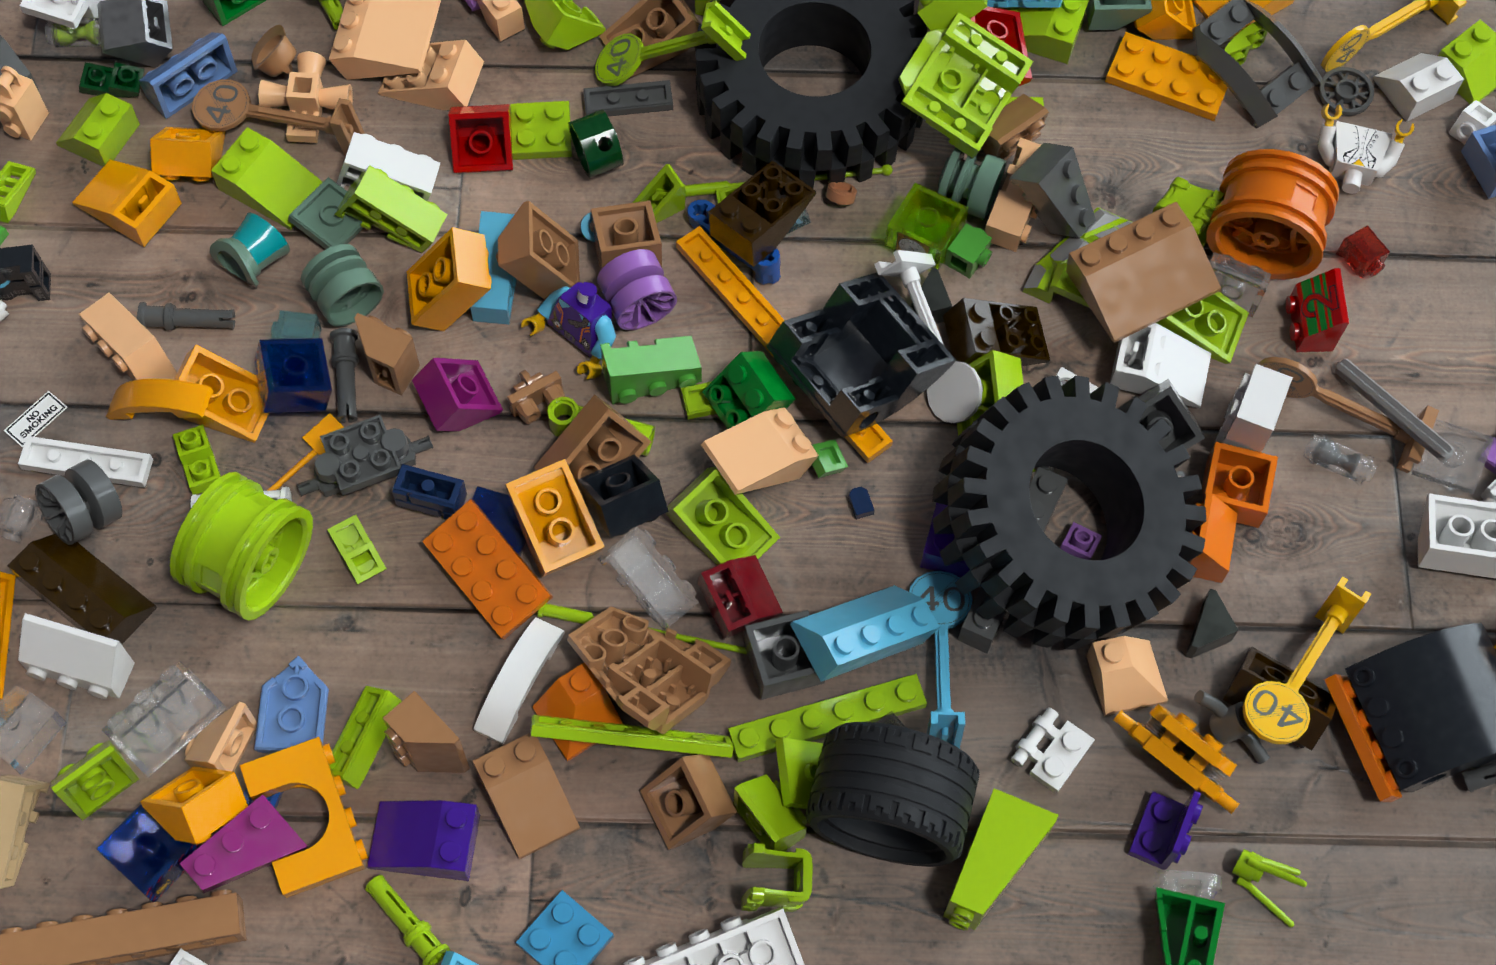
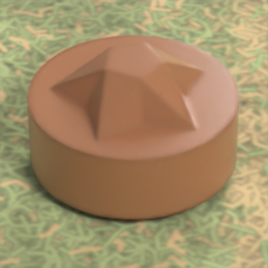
M831 182L828 184L826 197L838 205L853 204L857 194L855 187L846 182Z

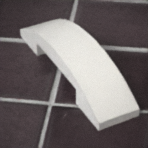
M534 618L518 640L498 674L473 728L475 732L502 745L504 744L519 717L518 711L546 660L551 659L565 633L564 630L539 618Z

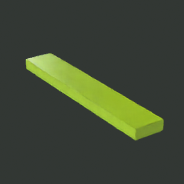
M541 715L531 717L530 732L531 736L728 758H732L734 746L729 736L678 730H669L665 734H661L656 730L654 731L642 726Z

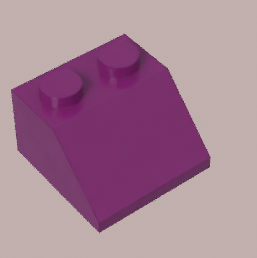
M432 358L412 379L418 396L422 400L436 431H461L494 417L503 411L478 360Z

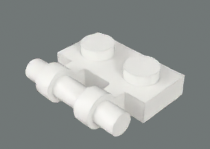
M1048 707L1042 716L1038 715L1032 723L1033 729L1028 736L1021 738L1015 746L1017 751L1012 756L1011 761L1019 767H1022L1027 759L1032 761L1035 766L1029 776L1057 794L1095 739L1068 720L1061 730L1057 729L1053 723L1059 714L1054 709ZM1043 736L1052 741L1044 753L1036 747Z

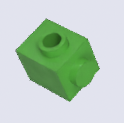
M966 223L948 247L944 264L970 279L979 265L984 267L992 255V251L989 250L992 237L988 236L984 230L978 227L974 228Z

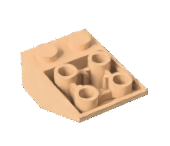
M467 40L429 43L421 73L384 76L378 93L381 96L439 110H450L451 107L468 106L484 60Z

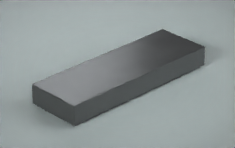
M670 80L583 89L586 116L601 109L606 112L608 117L673 110Z

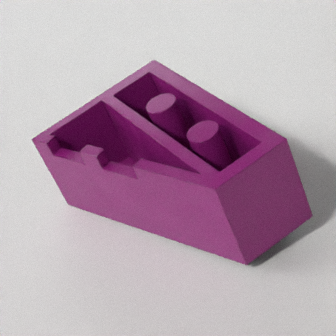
M262 794L184 859L180 866L204 894L262 868L269 867L276 860L306 850L308 846Z

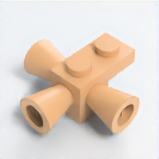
M306 51L298 54V72L289 73L287 86L266 80H261L259 84V106L270 108L289 106L292 112L321 117L323 107L335 110L339 98L350 100L353 104L351 84L323 88L320 77L325 68L326 59L315 52ZM287 124L286 137L288 142H318L319 130Z

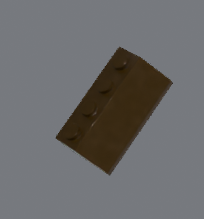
M56 534L30 542L7 565L20 582L75 627L117 640L121 645L157 609L154 603L78 542L68 545Z

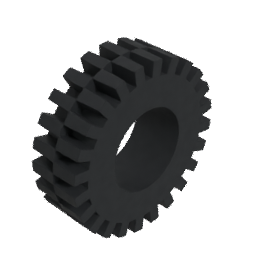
M720 0L719 4L751 33L750 39L742 41L741 49L747 54L746 59L735 61L717 43L698 45L696 49L699 115H705V130L711 139L720 136V151L726 158L731 160L742 151V170L752 176L759 171L765 162L770 163L773 160L787 171L799 172V179L813 188L816 173H827L828 184L831 182H844L848 167L855 171V177L858 182H863L872 177L875 160L881 166L886 164L892 165L896 160L898 147L905 151L910 147L914 139L915 128L921 127L923 118L901 104L905 94L898 78L927 34V25L919 14L913 15L915 0ZM701 23L699 24V27H698V31H697V32L703 31V30L701 29V26H702ZM799 46H821L835 50L850 59L857 66L862 77L848 89L836 94L804 96L793 93L778 85L768 76L764 67L772 58L785 50Z
M1059 376L1045 377L1033 387L1029 382L1022 384L1006 397L1003 396L954 440L952 445L955 448L943 458L938 470L945 474L946 477L934 487L932 502L948 506L933 518L934 533L954 534L955 537L951 543L940 551V555L945 566L965 561L970 569L955 582V585L963 596L982 586L988 595L976 610L987 620L1006 610L1010 614L1003 631L1017 638L1035 628L1033 644L1040 647L1048 648L1063 640L1064 649H1079L1092 641L1097 642L1115 638L1159 614L1158 611L1171 605L1178 599L1181 593L1177 589L1190 582L1197 570L1188 562L1203 553L1205 538L1190 532L1206 522V507L1185 504L1187 499L1202 489L1198 474L1178 477L1175 470L1190 458L1186 448L1182 444L1165 452L1159 441L1171 430V427L1162 418L1146 428L1141 425L1139 420L1148 405L1137 397L1132 398L1118 409L1115 408L1119 387L1106 382L1092 393H1090L1089 378L1084 376H1074L1062 386ZM1034 467H1053L1066 471L1081 480L1095 495L1103 510L1107 527L1106 546L1101 560H1087L1075 557L1060 549L1042 531L1034 516L1030 502V479Z

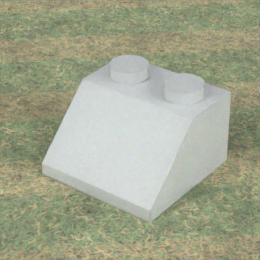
M1420 53L1375 75L1373 80L1407 122L1452 100L1464 78L1447 57Z

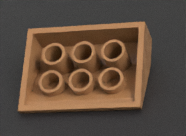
M1177 202L1070 252L1066 273L1113 343L1221 291V286L1197 233Z

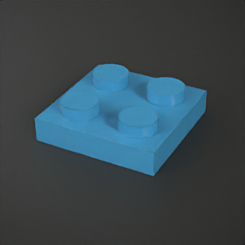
M561 890L516 941V944L539 965H590L614 938V934Z

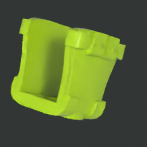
M1176 177L1163 198L1155 205L1153 212L1177 202L1192 223L1202 247H1204L1207 243L1206 231L1210 224L1211 215L1215 207L1224 200V193L1218 190L1203 189L1190 184L1184 178Z
M753 843L746 846L743 850V867L794 869V891L752 887L741 897V910L756 911L759 907H782L784 912L799 910L808 901L812 893L813 863L811 854L802 848H796L795 852L766 849L763 843Z

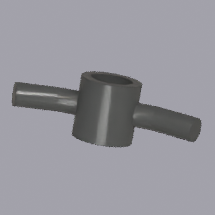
M1202 690L1195 694L1194 701L1214 713L1210 717V728L1219 742L1228 744L1240 738L1247 745L1258 764H1262L1270 758L1244 719L1242 707L1244 702H1238L1226 707L1219 699Z

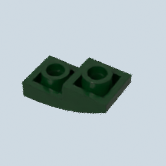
M85 62L79 84V93L97 96L108 93L114 97L139 96L141 88L139 80L143 78L145 69L115 62L114 68Z

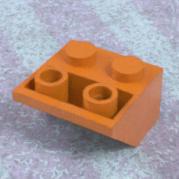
M1206 492L1202 502H1196L1195 504L1196 506L1206 507V522L1190 532L1205 538L1203 553L1188 563L1197 568L1193 577L1222 583L1229 572L1238 513L1214 494Z

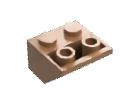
M1022 94L1002 109L991 127L993 128L981 148L986 154L1007 160L1016 153L1020 137L1033 142L1041 135L1040 131L1046 125L1044 122L1048 116V110L1027 95Z
M357 313L354 319L374 383L402 396L420 367L413 337L401 328L393 329L384 325L377 317L371 315L366 317Z

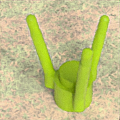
M1243 849L1232 873L1239 876L1236 883L1251 892L1287 926L1294 927V922L1258 890L1251 881L1259 882L1265 871L1288 882L1306 887L1307 882L1296 877L1301 874V871L1289 865L1262 857L1253 851L1249 852Z

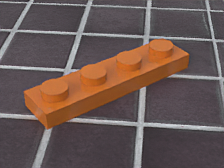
M1334 674L1324 679L1379 801L1393 802L1402 798L1399 785L1385 760V755L1374 736L1370 722L1357 699L1358 696L1350 679L1339 674Z

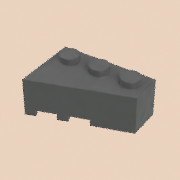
M1043 143L1009 178L1013 184L1019 185L1023 190L1022 196L1024 199L1031 201L1035 206L1036 210L1034 212L1050 233L1080 238L1096 221L1074 148L1071 146Z

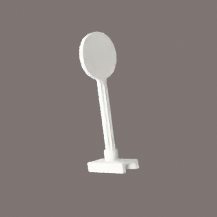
M896 250L893 252L896 259L895 262L878 261L875 263L878 275L901 278L903 286L909 292L918 317L943 344L920 285L921 279L919 275L936 265L932 254ZM955 361L927 389L930 408L944 422L960 423L967 421L977 412L982 401L983 388L981 379L975 369L964 362Z

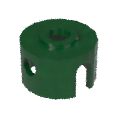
M603 109L568 122L575 151L589 178L624 165L618 136ZM602 138V142L598 146V141Z

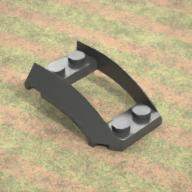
M1229 0L1192 29L1193 41L1196 40V59L1204 62L1224 82L1242 108L1247 109L1255 120L1253 124L1256 128L1276 118L1278 113L1311 87L1321 83L1322 76L1291 33L1264 8L1249 0ZM1252 20L1259 23L1277 41L1293 62L1292 65L1261 89H1259L1240 64L1220 47L1221 44Z

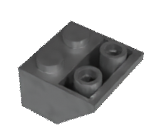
M104 0L97 4L102 53L156 68L173 50L167 1Z

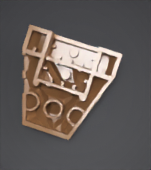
M610 606L570 633L567 641L623 711L647 728L665 734L705 703L711 688L721 680L730 667L731 659L706 642L696 639L694 645L676 639L677 631L667 628L666 633L663 634L648 628V620Z

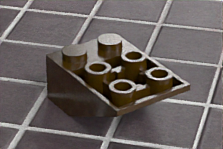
M772 160L708 211L710 234L754 267L777 248L815 197L816 190Z
M962 298L943 315L951 353L958 362L970 364L992 350L1020 358L1021 366L1048 363L1050 361L1037 307Z

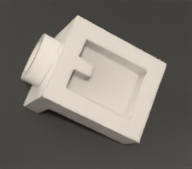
M1475 100L1462 111L1450 129L1449 134L1465 145L1472 132L1495 125L1496 113Z

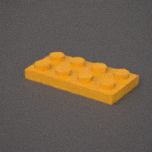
M1128 32L1124 34L1105 80L1106 83L1211 121H1215L1228 88L1204 62L1198 61L1195 56Z

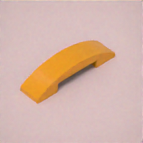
M139 379L129 381L116 389L106 417L110 420L133 419L135 413L172 412L178 418H203L213 389L197 383L172 379Z

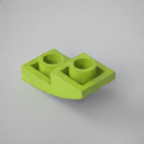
M1255 21L1233 37L1224 50L1241 66L1246 61L1249 50H1254L1264 43L1267 31Z
M202 424L172 434L179 458L184 467L189 488L193 495L204 492L209 485L221 477L206 430Z

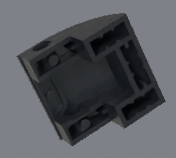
M877 272L839 283L823 309L784 320L766 345L775 361L783 366L792 377L795 385L803 390L811 400L812 405L824 415L832 429L839 433L842 438L869 428L902 409L935 383L956 361L882 275H878Z
M1482 623L1459 625L1426 634L1391 647L1345 668L1401 791L1405 790L1412 793L1470 767L1476 769L1496 762V650Z

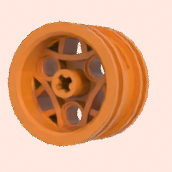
M1258 149L1237 155L1228 163L1223 174L1220 192L1224 193V200L1215 207L1206 231V241L1209 248L1227 265L1256 277L1285 280L1310 274L1317 269L1323 258V251L1327 243L1325 226L1332 220L1339 199L1337 181L1319 163L1290 151Z

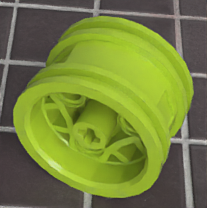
M229 472L209 485L187 514L171 552L170 574L175 582L187 586L188 589L196 593L210 592L219 597L223 607L228 611L237 613L239 617L248 621L257 619L279 600L299 570L312 536L313 517L311 512L301 506H297V504L286 498L274 500L264 494L260 484L247 479V477L237 472Z

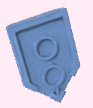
M300 656L288 664L289 666L275 678L272 677L262 685L254 750L257 752L275 753L319 737L323 743L329 688L314 674Z

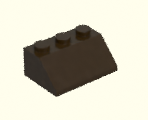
M1251 647L1223 700L1229 706L1238 702H1244L1247 693L1255 685L1266 681L1286 684L1294 670ZM1306 677L1298 692L1303 696L1309 707L1310 722L1306 732L1297 741L1292 742V744L1300 748L1306 747L1312 751L1332 720L1336 705L1328 689Z

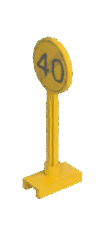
M1415 0L1370 28L1366 25H1360L1350 30L1331 47L1323 58L1321 66L1326 72L1341 67L1367 41L1381 36L1423 10L1432 9L1449 25L1457 20L1458 16L1456 13L1466 5L1467 1Z
M1342 576L1315 615L1316 618L1324 623L1287 683L1266 681L1255 685L1247 693L1242 706L1244 719L1250 730L1260 739L1272 744L1286 745L1297 741L1306 732L1310 722L1309 707L1298 691L1335 630L1342 634L1346 631L1368 601L1371 593L1365 591L1360 597L1344 587L1348 579Z

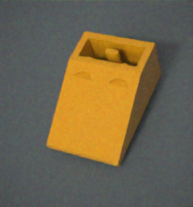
M111 159L72 202L76 207L143 247L146 246L182 204L176 188L171 182L150 170Z

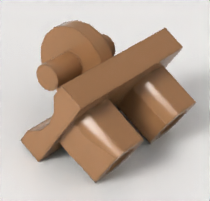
M526 370L519 373L522 382L514 385L515 393L507 396L511 406L509 409L514 417L519 415L529 425L541 417L537 405L544 401L549 405L554 399L565 397L562 380L557 370L543 377L541 372L530 376Z

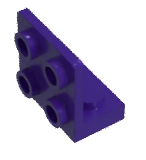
M1152 791L1127 855L1164 871L1172 862L1177 864L1181 855H1185L1192 836L1186 833H1189L1192 825L1197 823L1203 805L1198 804L1201 793L1194 791L1186 803L1182 804Z

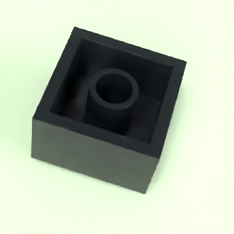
M635 454L578 479L579 487L590 515L610 538L626 534L630 529L645 522H652L660 515L669 512L660 480Z

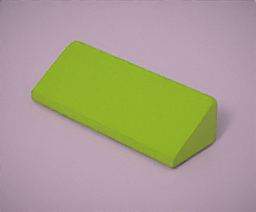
M365 686L332 751L336 762L330 764L334 777L341 776L344 785L355 789L360 788L386 737L384 731L387 730L383 717L402 702L389 690Z

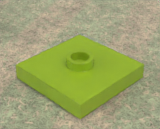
M780 738L775 741L783 806L806 809L810 799L811 788L814 784V777L818 768L823 743Z

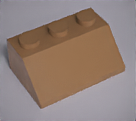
M530 201L523 202L498 237L496 258L499 267L545 300L553 291L564 286L572 287L577 282H580L578 239Z
M594 394L534 468L537 471L565 459L581 493L578 479L634 454L639 458L652 441L615 409Z
M415 691L383 717L387 727L384 733L390 740L388 743L394 749L393 754L405 767L411 764L417 772L465 773L470 769L460 739Z

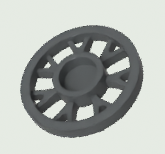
M1338 67L1328 71L1323 76L1319 84V96L1324 105L1329 104L1328 109L1336 113V106L1341 105L1342 115L1352 116L1364 112L1370 106L1374 98V87L1370 79L1361 71L1350 67ZM1338 75L1340 81L1336 83L1332 76ZM1348 75L1357 77L1356 82L1347 79ZM1324 86L1333 88L1334 92L1325 91ZM1366 86L1368 91L1359 92V87ZM1336 98L1339 102L1335 105L1330 99ZM1355 99H1361L1366 103L1364 105H1360L1355 101ZM1343 103H1349L1351 109L1344 108Z

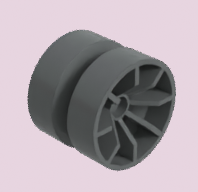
M86 459L65 471V478L61 475H55L35 487L36 499L45 520L53 532L68 545H72L91 535L93 526L102 529L122 517L121 502L112 482L106 473L92 460Z

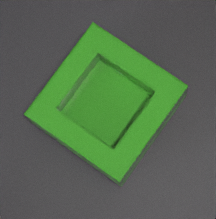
M835 439L812 445L819 455L812 464L818 478L841 473L848 468Z

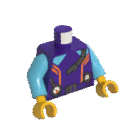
M577 282L572 287L564 286L553 291L537 309L539 313L525 318L521 323V327L524 328L533 322L535 328L530 334L532 336L542 332L545 328V318L549 319L548 324L591 357L590 361L581 362L577 366L578 374H584L589 369L588 380L600 376L602 372L599 363L602 360L600 344L610 343L611 347L615 341L616 333L612 324V308L610 304L596 294L597 288L594 284L590 282Z

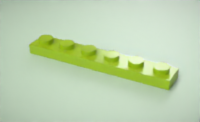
M913 674L728 728V733L734 746L733 749L737 762H742L776 752L775 741L783 737L814 741L824 738L827 732L839 725L851 722H879L926 708L927 701L917 674Z

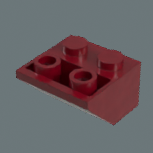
M756 555L724 562L701 572L697 580L724 640L745 631V626L767 621L783 614Z

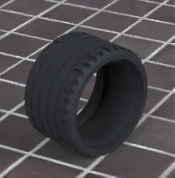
M845 723L826 733L805 817L817 834L850 851L898 864L926 867L947 865L958 859L962 854L980 772L971 757L964 751L932 735L883 723Z

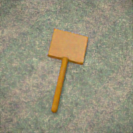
M330 413L302 437L313 450L267 491L279 489L314 456L326 453L320 436L344 428V426Z

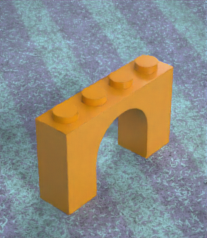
M319 737L240 765L250 798L253 801L262 794L267 798L289 789L306 788L321 795L327 803L329 822L322 838L306 850L272 862L282 895L286 898L364 870L363 860L368 858L363 840L359 839L356 841L352 828L357 826L352 808L348 807L345 809L341 796L346 794L341 776L334 777L330 764L336 761L330 744L323 745Z

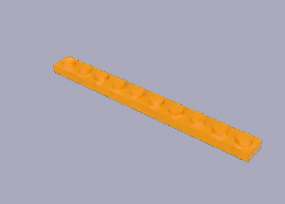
M698 226L677 240L676 248L767 349L766 345L784 321L781 315L701 226ZM878 424L845 436L846 440L867 463L889 449L893 443V440Z

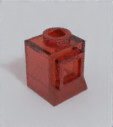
M1367 225L1344 238L1336 255L1343 257L1355 274L1364 278L1367 275L1373 277L1384 269V262L1390 251Z

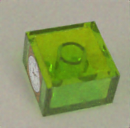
M914 183L887 225L885 247L894 251L904 250L932 254L936 264L933 267L939 270L945 261L948 247L966 224L969 207Z

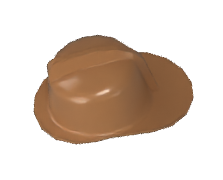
M275 25L270 28L258 41L252 53L254 70L259 69L271 77H276L282 72L287 74L293 72L291 63L297 51L286 37L282 25Z

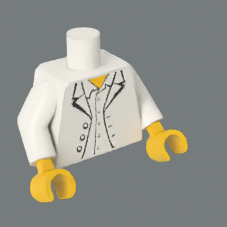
M1326 104L1321 109V115L1325 119V124L1321 125L1318 151L1325 165L1329 166V172L1335 179L1343 180L1342 190L1350 194L1358 193L1361 185H1371L1375 177H1383L1396 165L1405 146L1403 143L1404 138L1412 134L1414 124H1411L1408 133H1402L1399 130V125L1403 120L1401 119L1394 128L1396 133L1395 139H1391L1392 133L1337 121L1334 125V120L1342 115V107L1337 105L1336 113L1331 117L1328 114L1329 104Z

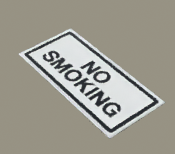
M48 391L4 431L23 447L27 436L35 437L68 407Z

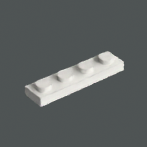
M27 436L18 465L22 470L65 476L67 469L89 459L94 461L106 473L112 483L145 488L153 458L151 454Z

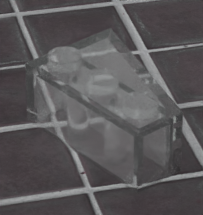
M637 526L598 557L597 560L603 566L608 562L619 574L616 580L622 587L627 584L638 598L636 602L664 630L699 603L695 598L697 593L688 581H681L674 572L676 566L666 555L661 556L654 547L656 542L645 529L641 531Z

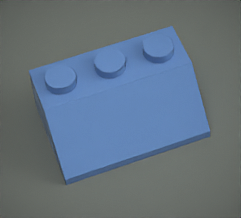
M211 32L204 38L196 40L193 45L181 53L172 56L169 61L157 69L149 71L139 82L146 98L167 119L193 102L199 90L208 83L220 79L226 80L238 71L226 36L223 33Z

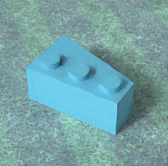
M481 211L479 234L485 235L486 248L489 253V275L491 276L492 283L491 289L469 308L471 309L473 321L510 324L517 279L498 266L496 254L498 252V237L515 214Z

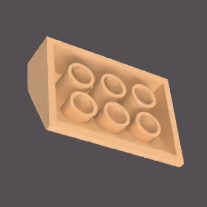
M346 0L329 56L330 62L346 80L421 73L441 0Z

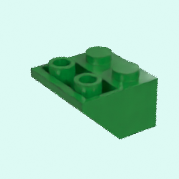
M762 351L740 352L702 391L727 429L764 411L783 407L787 409L796 400Z

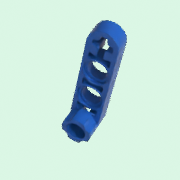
M700 199L695 200L688 206L689 224L694 229L701 226L718 246L755 271V279L759 283L764 285L767 283L774 284L781 278V261L777 248L753 267L711 236L708 211L715 207L714 204Z

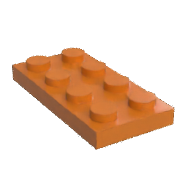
M472 499L466 502L422 541L501 639L505 640L553 598L552 594Z

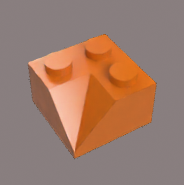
M1215 442L1207 457L1202 482L1203 498L1206 492L1214 494L1238 513L1236 523L1259 528L1268 514L1278 457Z

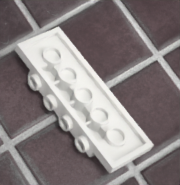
M782 907L750 920L747 918L741 920L739 915L730 917L720 923L722 929L710 934L708 929L699 930L688 936L690 942L677 947L675 942L668 943L656 949L657 956L644 960L643 956H637L623 963L624 965H805Z

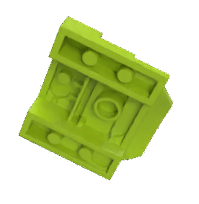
M958 12L948 28L927 32L899 76L898 80L905 94L901 104L925 119V123L950 138L948 141L950 144L971 158H974L993 129L991 127L1008 99L1019 86L1034 61Z

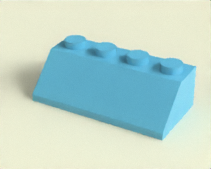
M895 585L795 620L790 624L821 682L923 644L940 628L925 599Z

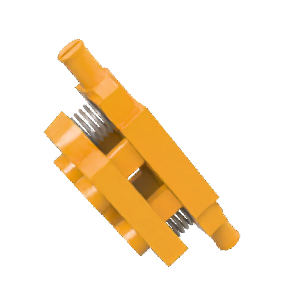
M1160 704L1149 712L1153 717L1145 725L1133 720L1123 710L1113 719L1114 722L1125 729L1129 736L1143 746L1142 748L1196 791H1200L1212 802L1218 803L1230 814L1238 807L1240 803L1225 793L1222 786L1212 778L1214 777L1221 782L1217 777L1221 780L1223 778L1217 773L1224 778L1225 776L1222 773L1230 777L1237 764L1221 751L1224 745L1209 733L1203 737L1195 731L1194 728L1197 724L1182 712H1179L1176 716ZM1180 740L1196 752L1190 760L1185 757V753L1174 749Z

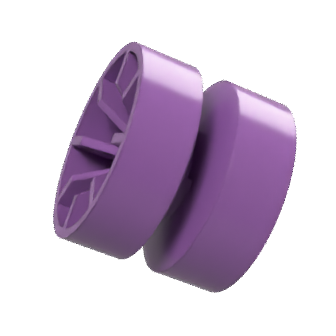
M639 249L624 253L607 263L597 276V283L606 301L610 303L612 313L622 329L637 330L654 324L668 315L676 305V294L668 279L664 277V271L656 255L650 250Z

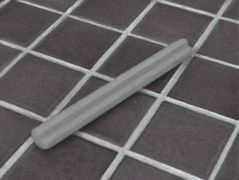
M1343 359L1337 363L1336 374L1439 461L1445 462L1453 456V446L1350 360Z

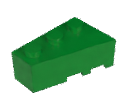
M1156 887L1155 904L1163 965H1213L1225 903Z

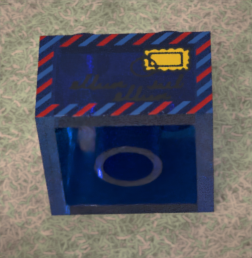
M323 339L259 340L255 367L263 413L326 411L332 387Z
M141 804L96 849L149 900L156 902L184 873L180 863L199 846L188 842L176 841Z

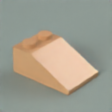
M785 407L764 411L705 440L701 444L735 495L800 479L819 456L811 445L810 440L804 435L794 421L793 416Z

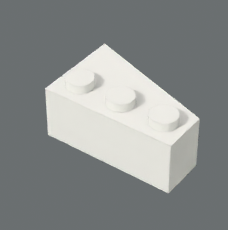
M354 132L337 184L342 188H345V186L350 187L365 169L371 165L386 172L388 177L397 183L410 187L416 195L428 201L440 162L434 161L427 155H417L406 151L399 145L378 141L371 135Z

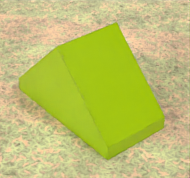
M665 164L632 202L651 201L656 223L685 209V186L670 164Z

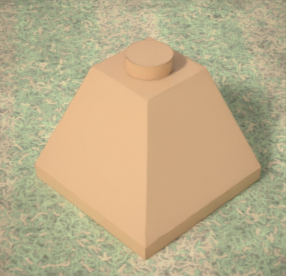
M1120 636L1092 642L1086 657L1104 716L1117 714L1121 710L1127 712L1168 702L1149 640Z
M238 702L203 727L196 738L190 740L185 750V761L190 768L194 766L235 771L257 729V721L247 705Z

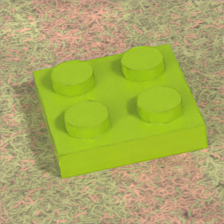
M569 101L511 104L513 160L572 157L571 136L568 128V122H570Z

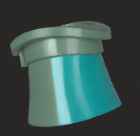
M251 212L247 213L231 238H220L210 246L211 257L217 264L255 287L259 284L256 277L260 275L261 270L290 252L289 245L282 234L266 220Z

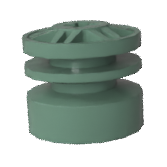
M955 147L942 169L938 181L936 202L944 205L950 194H953L950 207L956 209L962 198L967 199L966 214L985 220L999 189L1006 167V160L987 154L981 165L975 164L977 155L974 158L967 156L966 160H964L965 153Z
M350 244L332 246L317 254L303 269L300 278L310 297L317 302L319 310L333 326H346L355 323L354 317L357 313L367 316L379 304L384 293L383 286L367 268L366 262L360 257L357 249Z

